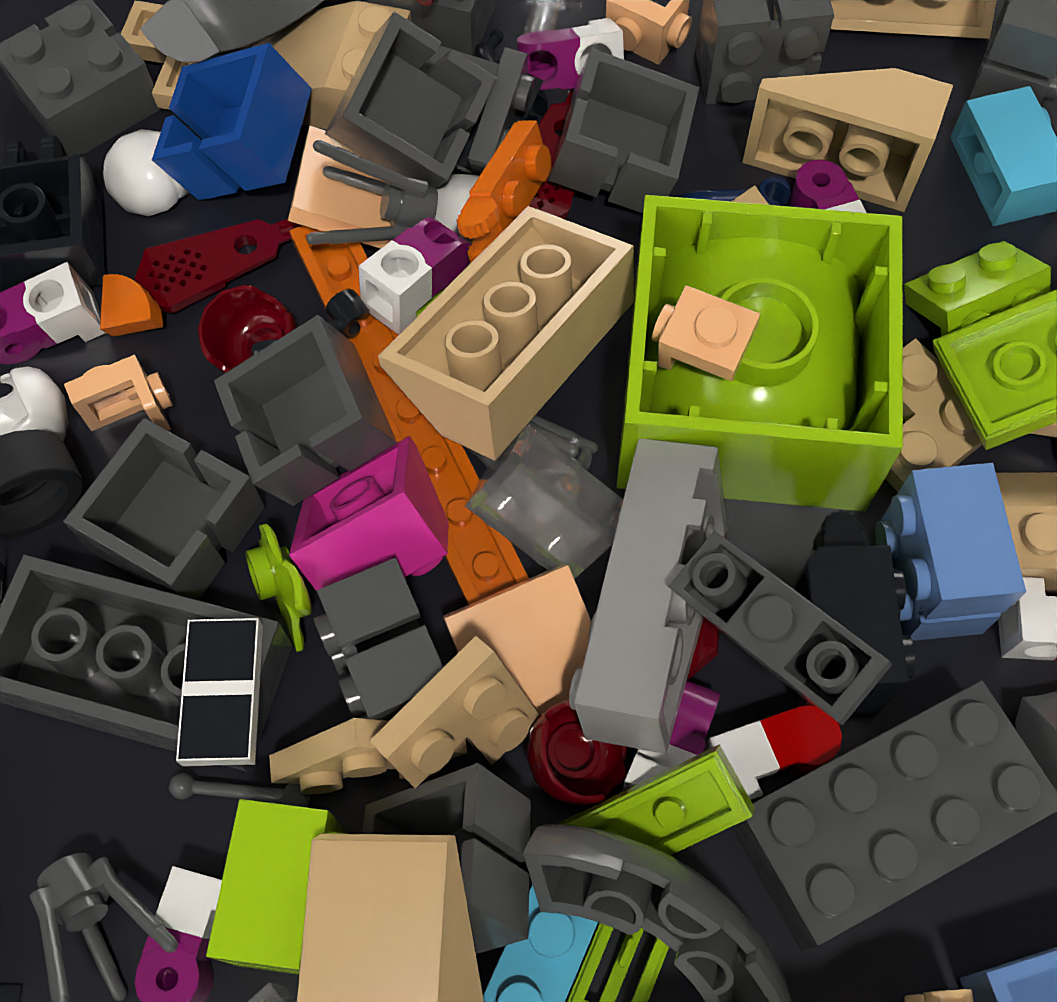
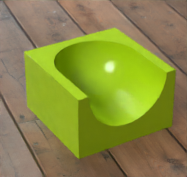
M645 195L635 275L616 488H627L638 439H651L718 447L725 499L865 512L903 449L902 216ZM685 285L761 314L757 330L733 382L677 359L671 370L658 366L659 343L652 341L653 330L663 307L666 304L675 307Z

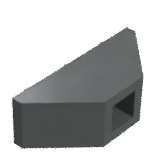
M715 530L668 586L745 652L842 726L892 666V663Z

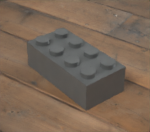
M23 554L0 606V703L177 752L188 620L259 618L263 624L256 739L257 749L293 645L277 621ZM251 765L225 766L248 772Z
M983 680L754 802L755 811L753 817L731 828L801 952L823 944L1057 812V791Z

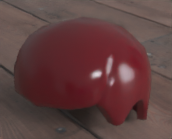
M241 285L222 290L204 307L197 331L201 351L205 358L222 372L226 373L253 356L251 347L254 343L268 339H280L297 327L292 312L288 311L281 301L253 285Z
M569 699L548 708L536 720L530 730L526 753L529 768L534 781L555 800L572 805H586L605 801L606 797L628 775L625 761L628 747L585 739L577 712L571 709Z

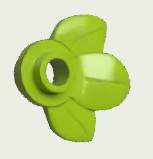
M263 524L259 526L261 532L259 547L245 551L249 573L260 601L275 596L283 624L297 653L303 651L305 645L300 617L311 615L310 597L303 578L293 565L287 547H280L272 527L268 524Z

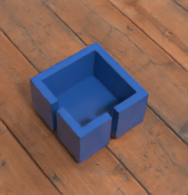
M270 43L183 66L169 109L197 133L202 140L174 115L166 117L152 161L197 200L237 193L240 187L247 191L285 183L312 88Z

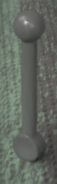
M186 772L177 773L169 783L171 794L178 799H186L193 794L280 802L283 805L307 808L311 798V794L301 793L300 784H288L285 789L201 781L195 780L191 774Z

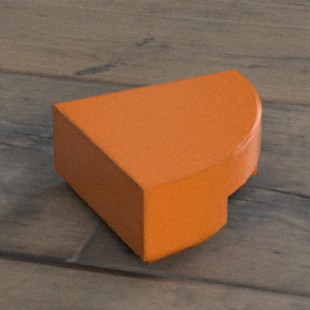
M103 275L100 330L114 337L163 327L160 306L152 299L144 287L123 275Z

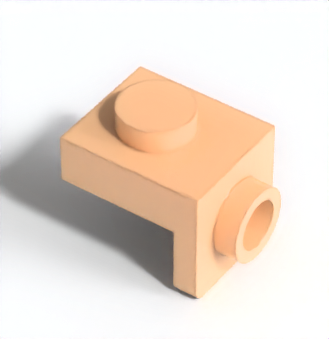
M606 0L605 18H610L623 30L624 50L631 51L658 65L672 47L680 48L692 26V17L688 16L690 0H670L666 7L651 0Z
M685 285L676 306L666 304L656 321L652 341L659 343L658 366L671 370L677 359L733 382L757 330L761 314Z
M135 355L111 365L94 367L85 372L82 377L64 384L72 405L91 431L141 410H145L153 423L167 431L171 430L163 411L173 406L169 393L159 373L156 372L147 376Z

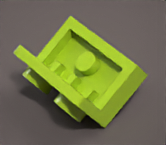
M1006 241L992 243L984 246L977 253L951 264L935 267L928 274L905 283V303L939 326L942 337L1049 293L1051 267Z

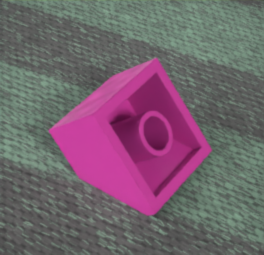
M409 436L354 470L346 471L339 475V479L304 499L289 556L316 591L393 558H396L404 577L410 574L412 576H420L436 567L443 556L448 554L449 522L418 448Z

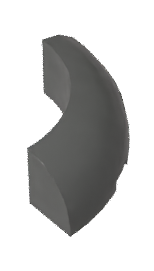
M168 0L140 29L146 38L166 56L181 62L206 61L247 49L268 39L306 16L326 0Z
M545 824L535 829L523 855L541 912L582 917L613 927L628 935L638 932L640 928L644 929L677 953L674 965L692 982L705 1002H791L785 976L776 957L761 934L729 897L697 871L649 845L610 832L558 824Z

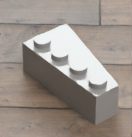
M638 439L597 611L593 615L590 625L589 644L583 668H578L575 671L570 687V707L577 712L585 739L667 754L704 616L668 586L714 530L723 537L725 532L727 534L728 528L718 447Z

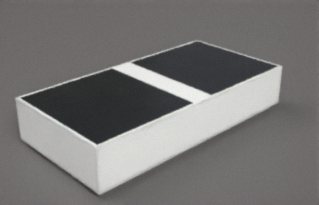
M259 618L188 620L176 761L182 766L255 765L263 624Z

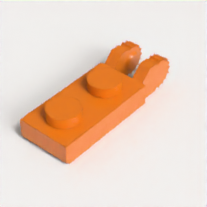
M537 121L514 122L469 191L470 197L461 209V214L458 215L456 222L460 234L464 235V238H473L471 241L472 245L468 246L469 250H467L470 262L486 249L530 205L540 186L547 180L550 174L551 155L548 147L543 145Z

